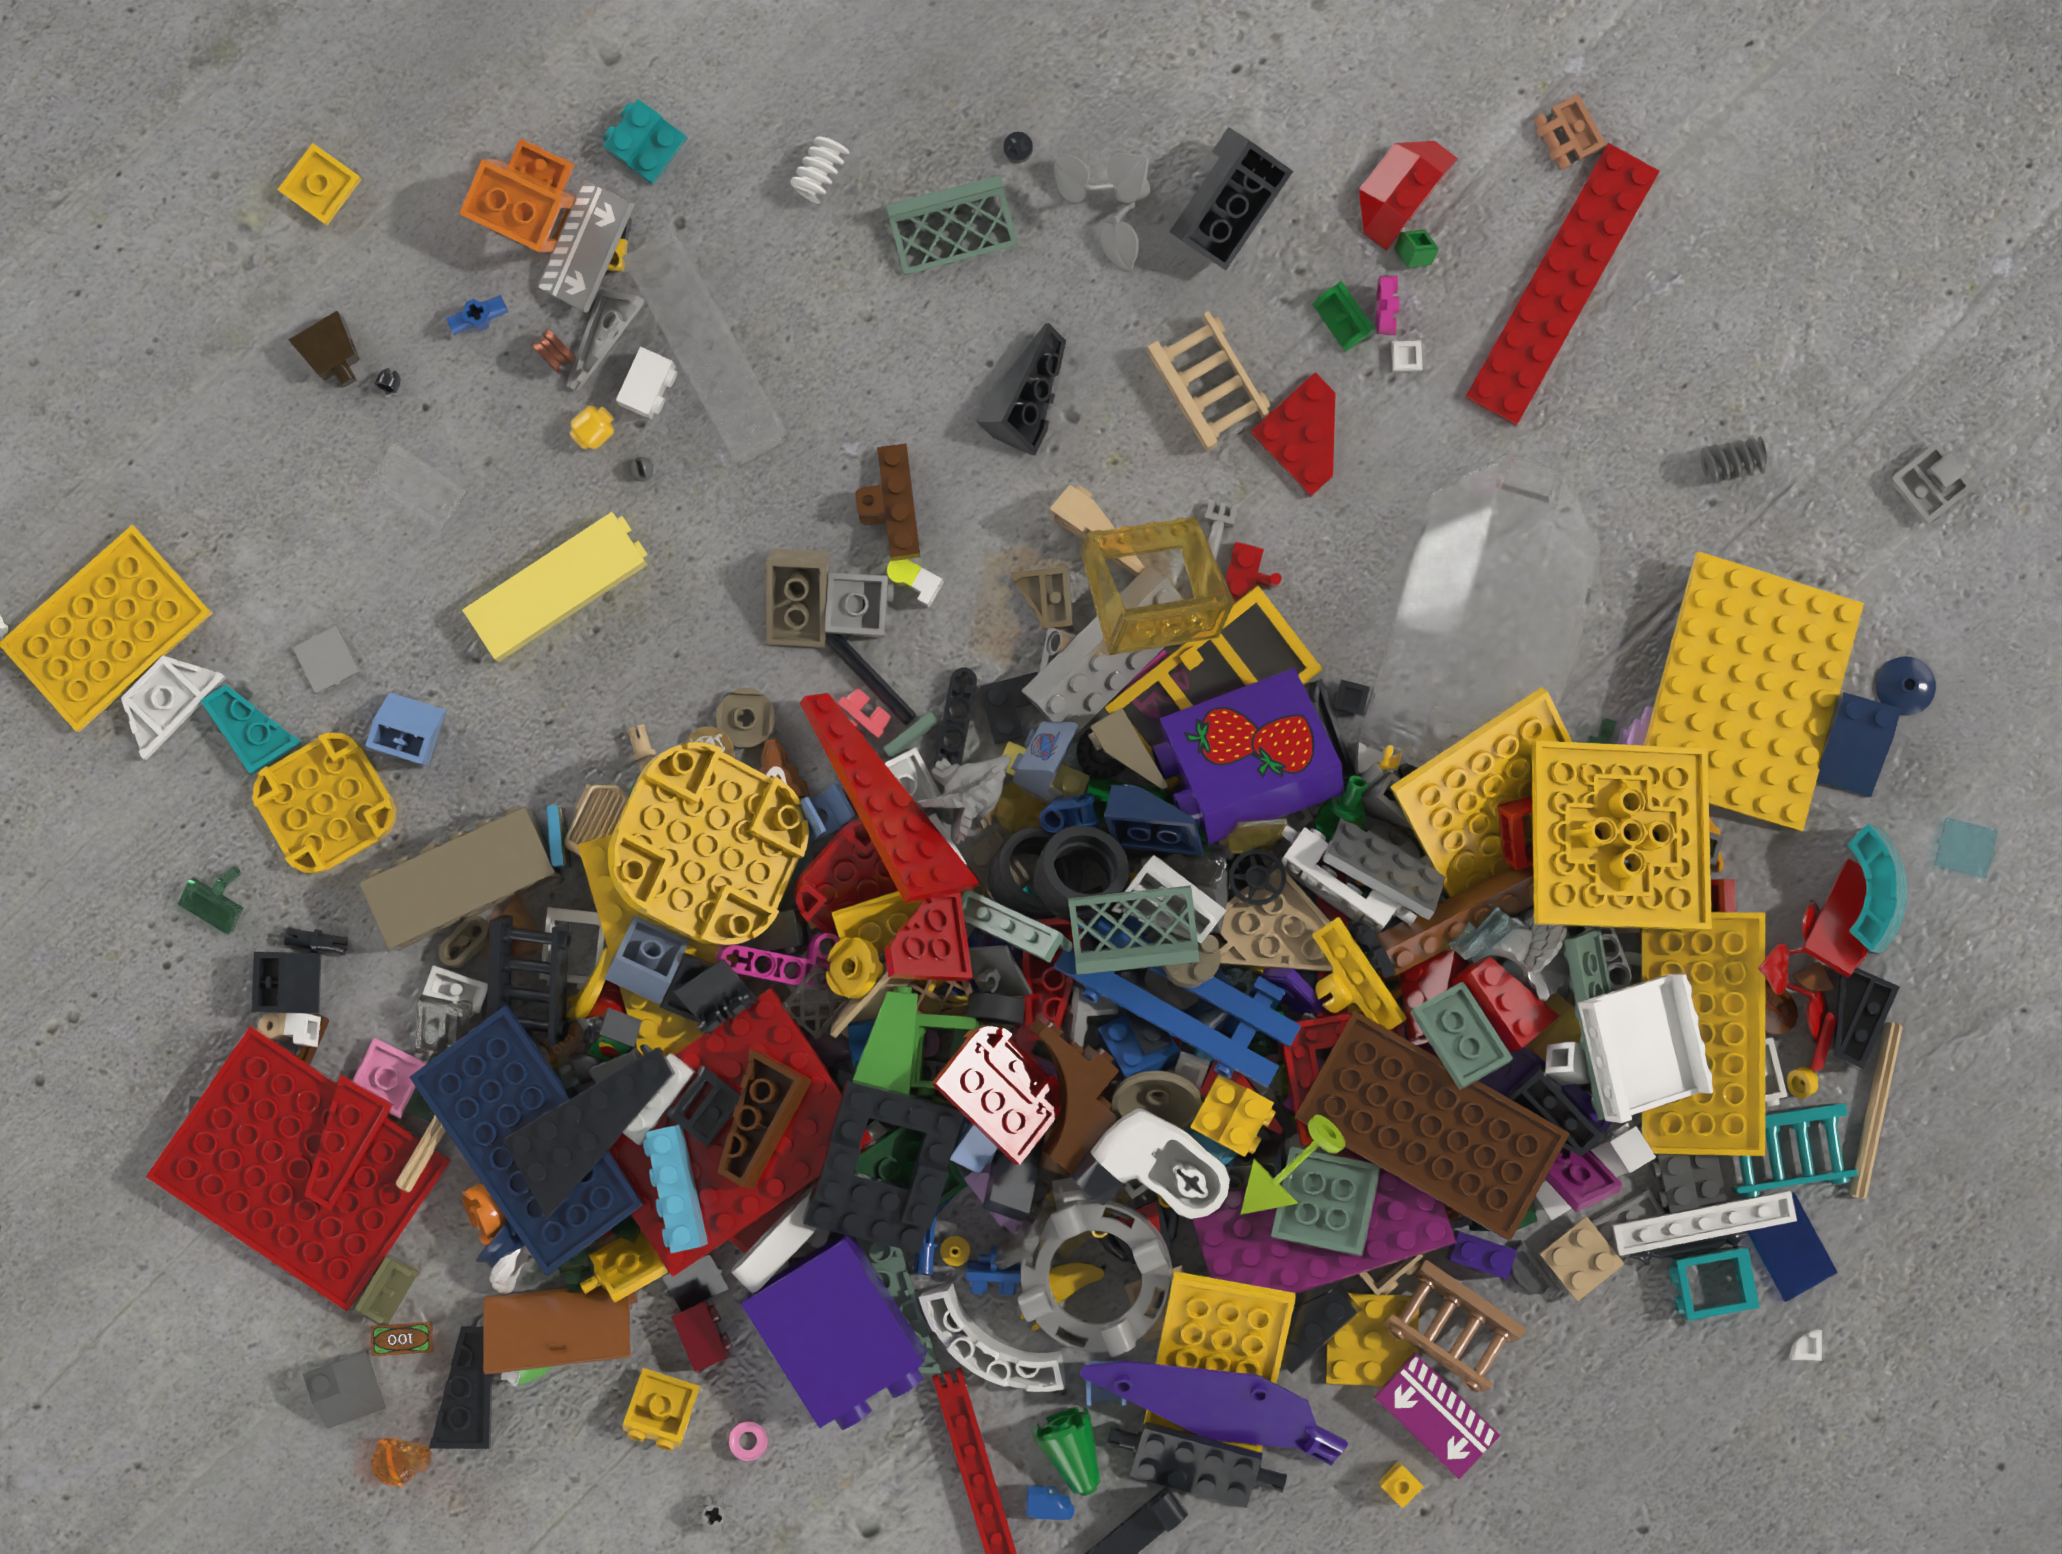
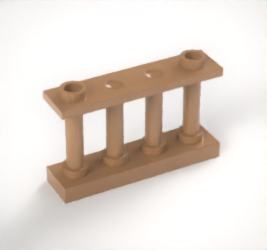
M1427 1259L1421 1262L1420 1267L1413 1272V1275L1419 1278V1285L1400 1316L1397 1318L1391 1314L1383 1320L1382 1324L1388 1328L1387 1332L1398 1340L1405 1339L1464 1380L1462 1383L1465 1387L1473 1392L1478 1393L1480 1391L1483 1393L1491 1389L1493 1385L1484 1376L1504 1343L1509 1341L1513 1343L1521 1339L1527 1328ZM1435 1289L1444 1296V1302L1426 1332L1422 1335L1410 1327L1409 1323L1428 1292ZM1461 1307L1469 1313V1320L1450 1351L1447 1352L1433 1342L1454 1308ZM1485 1324L1494 1330L1493 1334L1495 1336L1473 1370L1462 1363L1459 1358L1479 1325Z

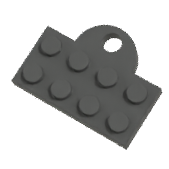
M1340 818L1335 825L1323 861L1427 920H1430L1435 913L1446 877L1434 868L1420 863V853L1414 842L1396 828L1387 825H1375L1365 832L1357 825Z

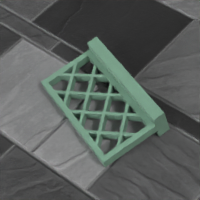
M1001 175L886 205L904 275L1018 246ZM999 195L1002 208L995 218L982 210L981 207L986 198ZM982 200L978 207L971 203ZM963 204L976 210L968 225L953 217L957 207ZM952 207H953V209H952V211L950 212V214H948V213L942 211V210H944V209H948V208H952ZM938 212L947 217L939 233L924 224L930 213ZM978 212L994 221L986 236L970 227ZM1002 213L1004 214L1006 223L999 220ZM925 215L921 222L914 218ZM909 219L919 225L911 240L899 234L897 222ZM950 220L965 228L957 243L942 235ZM996 223L1008 229L1010 241L998 244L988 238ZM922 227L937 236L929 251L914 243ZM968 230L983 239L977 250L969 251L960 246ZM939 238L955 246L947 258L941 259L931 253ZM901 239L908 243L905 250L903 249ZM986 241L993 244V246L982 248ZM911 245L926 253L921 265L908 268L905 255ZM957 249H960L963 252H965L954 256ZM929 256L936 259V261L926 263Z
M1191 885L1069 898L1068 900L1077 975L1200 962ZM1186 894L1187 905L1180 914L1166 905L1172 896ZM1166 896L1162 901L1157 898ZM1150 898L1158 904L1149 917L1135 908L1142 899ZM1127 900H1135L1132 904L1127 902ZM1119 901L1128 909L1117 921L1105 909L1111 902ZM1104 903L1101 908L1096 904ZM1089 905L1097 913L1086 924L1077 917L1076 906ZM1162 908L1175 917V920L1166 931L1152 921ZM1131 912L1145 921L1135 934L1122 925ZM1187 912H1188L1189 922H1188L1186 919L1183 918V916H1184ZM1100 915L1114 924L1105 937L1091 928ZM1180 921L1190 929L1191 939L1177 940L1169 933ZM1078 924L1084 928L1080 934ZM1148 925L1162 934L1156 943L1147 944L1139 938ZM1118 928L1131 937L1129 942L1123 947H1116L1108 941ZM1087 931L1101 941L1094 950L1081 951L1080 940ZM1165 938L1170 940L1169 942H1163ZM1136 941V942L1139 943L1140 945H1132V944ZM1104 944L1109 947L1101 949L1104 946Z

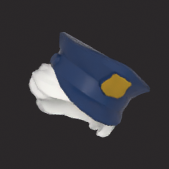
M507 1220L494 1239L476 1258V1262H486L492 1268L489 1280L492 1283L493 1289L497 1290L498 1293L508 1294L514 1289L521 1268L529 1262V1255H532Z

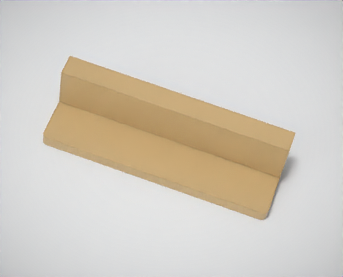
M885 961L883 964V974L877 979L873 988L860 999H851L832 1020L830 1035L836 1038L842 1033L848 1038V1024L850 1022L876 1018L886 991H893L894 986L906 987L913 979L888 978Z

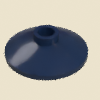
M1903 656L1890 660L1881 668L1876 679V692L1880 702L1901 708L1900 715L1902 716L1914 715L1925 710L1932 702L1936 691V681L1931 669L1924 662L1914 657ZM1905 680L1912 681V690H1907L1904 687Z

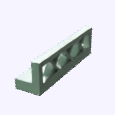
M965 891L961 897L966 924L1049 963L1058 947L1067 952H1071L1074 944L1059 931L975 892Z

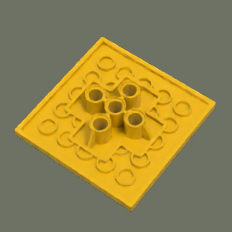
M1557 741L1532 742L1534 924L1679 930L1712 929L1708 749ZM1623 798L1629 802L1630 810L1625 808ZM1595 827L1601 830L1602 839L1595 835ZM1624 828L1630 832V841L1624 836ZM1653 830L1658 833L1659 842L1654 839ZM1624 859L1630 862L1631 871L1626 869Z

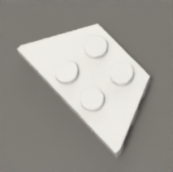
M162 655L121 697L124 710L128 713L130 719L129 724L132 733L135 734L140 749V756L147 760L202 704L200 700L213 693L227 677L224 674Z

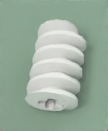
M819 136L813 141L816 147H810L808 150L810 157H804L802 160L805 167H798L796 170L799 177H792L790 180L791 185L800 195L817 204H820L821 201L815 196L816 193L826 194V190L821 184H832L827 174H838L833 164L843 165L844 163L839 154L849 155L850 153L840 143Z

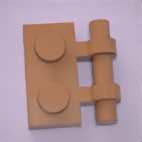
M1579 94L1552 107L1551 111L1555 117L1554 120L1548 122L1544 113L1539 114L1533 119L1538 127L1536 131L1540 139L1544 138L1551 151L1549 155L1552 161H1556L1561 170L1571 166L1567 154L1574 151L1578 161L1606 146ZM1560 128L1568 141L1563 145L1560 144L1554 131Z

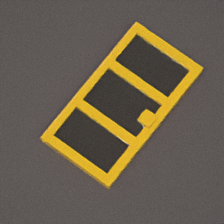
M1256 586L1103 708L1109 715L1120 708L1124 710L1155 763L1151 746L1163 742L1160 718L1295 668L1304 685L1322 671V668L1262 589ZM1174 776L1166 779L1165 782L1168 787L1165 789L1170 791L1180 783L1178 777Z

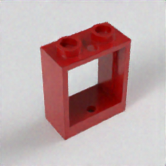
M1532 796L1497 805L1503 861L1515 870L1533 866V845L1525 847L1522 816L1533 813Z

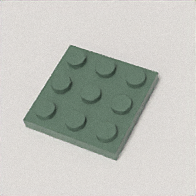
M1290 1147L1286 1166L1304 1149ZM1313 1152L1283 1180L1282 1187L1298 1203L1277 1208L1271 1237L1363 1257L1381 1168L1369 1162Z

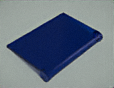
M1795 1192L1791 1194L1797 1221L1747 1231L1784 1302L1795 1298L1838 1273Z

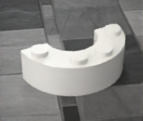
M1628 1122L1615 1128L1612 1131L1613 1134L1601 1138L1590 1149L1616 1177L1631 1173L1656 1158L1636 1125L1630 1126ZM1544 1180L1536 1197L1550 1219L1553 1220L1570 1210L1571 1207Z

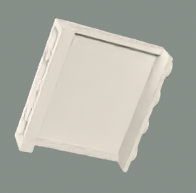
M1686 974L1663 975L1578 1002L1605 1121L1623 1123L1632 1120L1631 1115L1697 1093L1710 1094L1714 1092L1712 1074L1708 1069L1705 1057V1045L1698 1028V1015L1694 1010L1691 998V985L1687 980Z

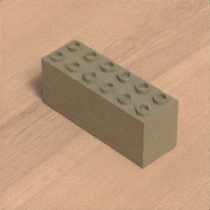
M519 805L503 811L504 817L500 819H485L475 824L476 830L466 833L464 830L450 835L448 837L449 842L443 845L433 843L420 850L421 855L410 858L408 855L394 861V867L391 869L382 870V868L367 873L365 875L367 880L359 884L388 949L400 951L459 924L470 916L483 913L563 876L559 868L551 865L550 846L534 811L526 807L520 808Z

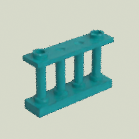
M1834 1103L1765 1114V1136L1773 1180L1755 1183L1751 1156H1738L1743 1185L1731 1186L1732 1192L1742 1193V1198L1760 1196V1190L1831 1180L1832 1185L1850 1182L1849 1177L1858 1176L1857 1169H1844L1837 1128L1839 1117L1848 1115L1846 1103ZM1821 1120V1125H1825L1832 1171L1814 1173L1807 1127H1810L1809 1121ZM1791 1124V1128L1795 1129L1803 1176L1785 1178L1777 1134L1780 1131L1779 1126Z

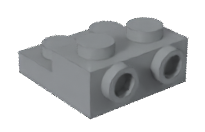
M828 573L825 633L885 638L886 631H892L893 617L892 614L887 613L888 602L894 601V584H889V577Z

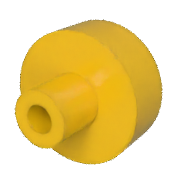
M1800 1067L1788 1074L1787 1087L1793 1096L1798 1099H1805L1817 1092L1819 1078L1811 1069Z
M949 1236L940 1247V1255L948 1265L960 1266L969 1258L970 1245L961 1236ZM957 1249L958 1253L954 1254L952 1250Z

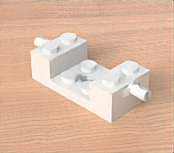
M1285 822L1276 831L1292 844L1281 860L1285 871L1293 879L1353 921H1358L1371 927L1375 934L1378 935L1392 915L1394 917L1396 915L1409 926L1416 919L1417 915L1374 889L1365 899L1361 896L1363 893L1359 888L1351 883L1345 885L1336 878L1338 875L1332 869L1325 865L1322 867L1318 866L1317 863L1328 847V843L1325 842L1326 837L1313 828L1308 830L1304 827L1302 832H1297L1285 824Z

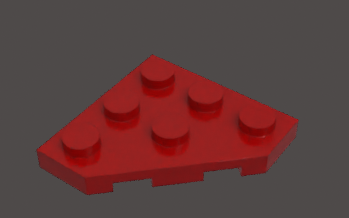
M1316 372L1250 432L1310 497L1333 477L1336 393Z
M960 892L924 899L884 948L888 978L967 982L973 978Z

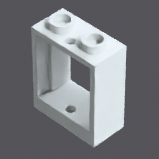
M548 907L545 932L552 933V927L558 925V921L600 925L596 966L607 945L598 913ZM543 944L541 961L551 962V945ZM540 973L539 979L547 980V986H550V974ZM567 974V982L577 983L576 989H581L588 979L587 976Z

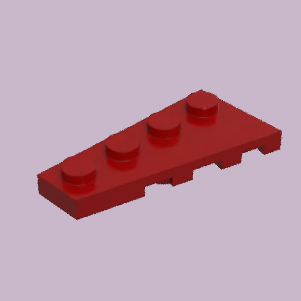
M342 1074L338 1079L336 1093L330 1106V1113L322 1133L319 1150L314 1160L304 1196L328 1210L334 1208L394 1106L393 1103Z

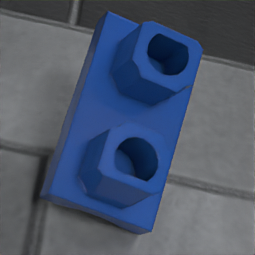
M991 1245V1254H979V1261L967 1260L966 1281H969L971 1293H987V1282H999L1000 1294L1015 1295L1017 1283L1021 1282V1262H1009V1255L997 1254L998 1246Z

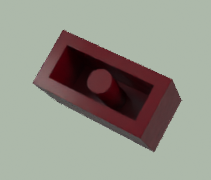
M705 1300L671 1316L694 1372H698L731 1356L729 1350L733 1349L727 1332L721 1333L717 1322L721 1321L715 1304L709 1305L708 1300Z

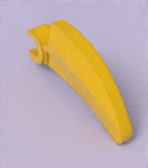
M604 949L585 984L577 994L569 997L567 1005L570 1008L566 1013L567 1018L577 1020L576 1018L584 1019L593 1008L606 980L604 978L613 959L612 949Z
M1083 1262L1065 1263L1049 1269L1050 1287L1058 1304L1078 1289L1104 1277L1102 1268ZM1022 1313L1020 1317L1023 1320L1025 1317ZM1037 1322L1031 1327L1033 1331L1040 1328Z

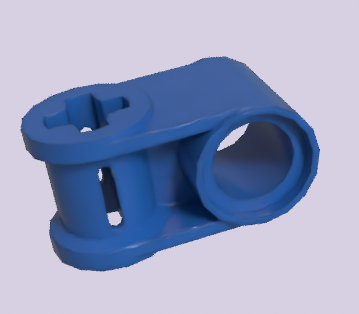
M1087 793L1055 798L1039 815L1041 827L1049 833H1057L1062 829L1064 830L1067 827L1070 828L1076 825L1097 828L1101 822L1095 814L1093 806L1094 795Z

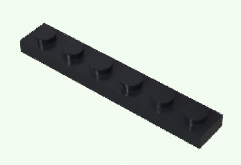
M1099 886L1082 894L1102 893L1103 889ZM1111 910L1108 914L1115 918L1114 913ZM1089 935L1094 948H1096L1100 941ZM1139 968L1115 971L1114 974L1150 993ZM1122 1007L1144 1057L1172 1046V1040L1168 1032Z

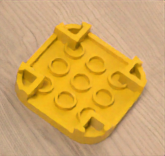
M328 732L319 735V738L270 767L266 766L258 773L254 783L253 796H251L254 806L259 809L286 856L284 859L291 867L304 873L321 874L335 868L385 838L391 832L396 822L397 810L394 801L364 748L357 740L343 733Z

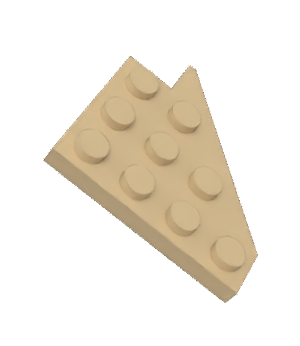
M1279 868L1270 874L1269 883L1276 890H1278L1281 883ZM1287 872L1284 889L1273 902L1263 906H1253L1242 902L1235 896L1227 903L1222 930L1219 933L1227 943L1219 949L1221 954L1220 964L1333 972L1331 963L1312 936V934L1329 924L1330 921ZM1247 886L1240 892L1246 898L1248 897L1250 887ZM1266 889L1256 890L1251 900H1264L1273 894Z

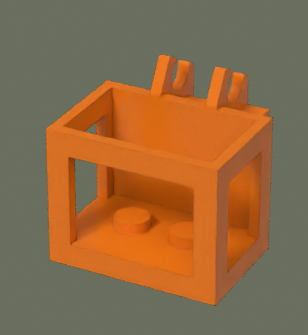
M519 138L509 163L496 159L481 160L459 214L533 250L552 252L576 198V195L565 190L575 163L569 161L568 158L557 156L542 149V146L538 144H533ZM566 208L554 238H549L560 209Z

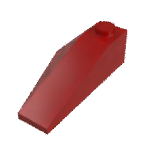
M1062 918L1035 920L1059 931L1073 943L1071 921L1069 922ZM1083 937L1080 940L1081 951L1083 949ZM1059 947L1050 963L1023 951L1024 978L1033 992L1031 995L1024 996L1027 1042L1041 1041L1030 1029V1026L1036 1019L1045 1025L1051 1021L1059 1029L1061 1027L1074 979L1053 968L1063 951Z

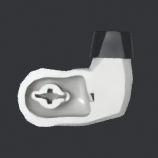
M1140 1108L1126 1114L1109 1128L1092 1151L1089 1150L1071 1175L1073 1180L1101 1205H1105L1126 1187L1127 1181L1137 1178L1150 1190L1160 1194L1177 1214L1190 1219L1208 1216L1220 1208L1228 1195L1230 1181L1225 1166L1215 1156L1207 1152L1187 1132Z

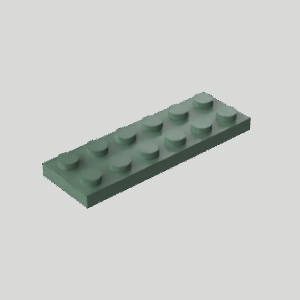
M1598 928L1590 929L1565 939L1564 957L1569 963L1570 968L1569 984L1575 995V1016L1580 1022L1582 1033L1580 1043L1587 1060L1586 1076L1591 1082L1593 1092L1591 1099L1592 1107L1596 1111L1597 1119L1603 1120L1605 1116L1578 1007V1002L1612 992L1601 931Z

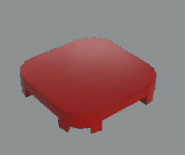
M858 819L844 826L801 874L795 886L794 896L800 914L807 922L811 921L823 932L834 934L839 938L831 912L896 892L898 889L861 819Z

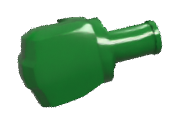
M1359 776L1350 777L1344 793L1328 799L1318 810L1314 820L1315 830L1326 837L1325 842L1328 844L1335 825L1340 818L1357 825L1363 831L1365 830V807L1360 799L1368 784H1366V780Z

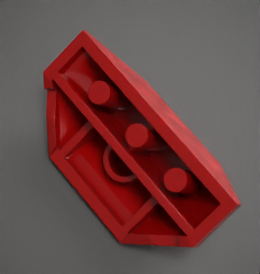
M1436 141L1394 143L1359 188L1363 234L1387 251L1458 158Z

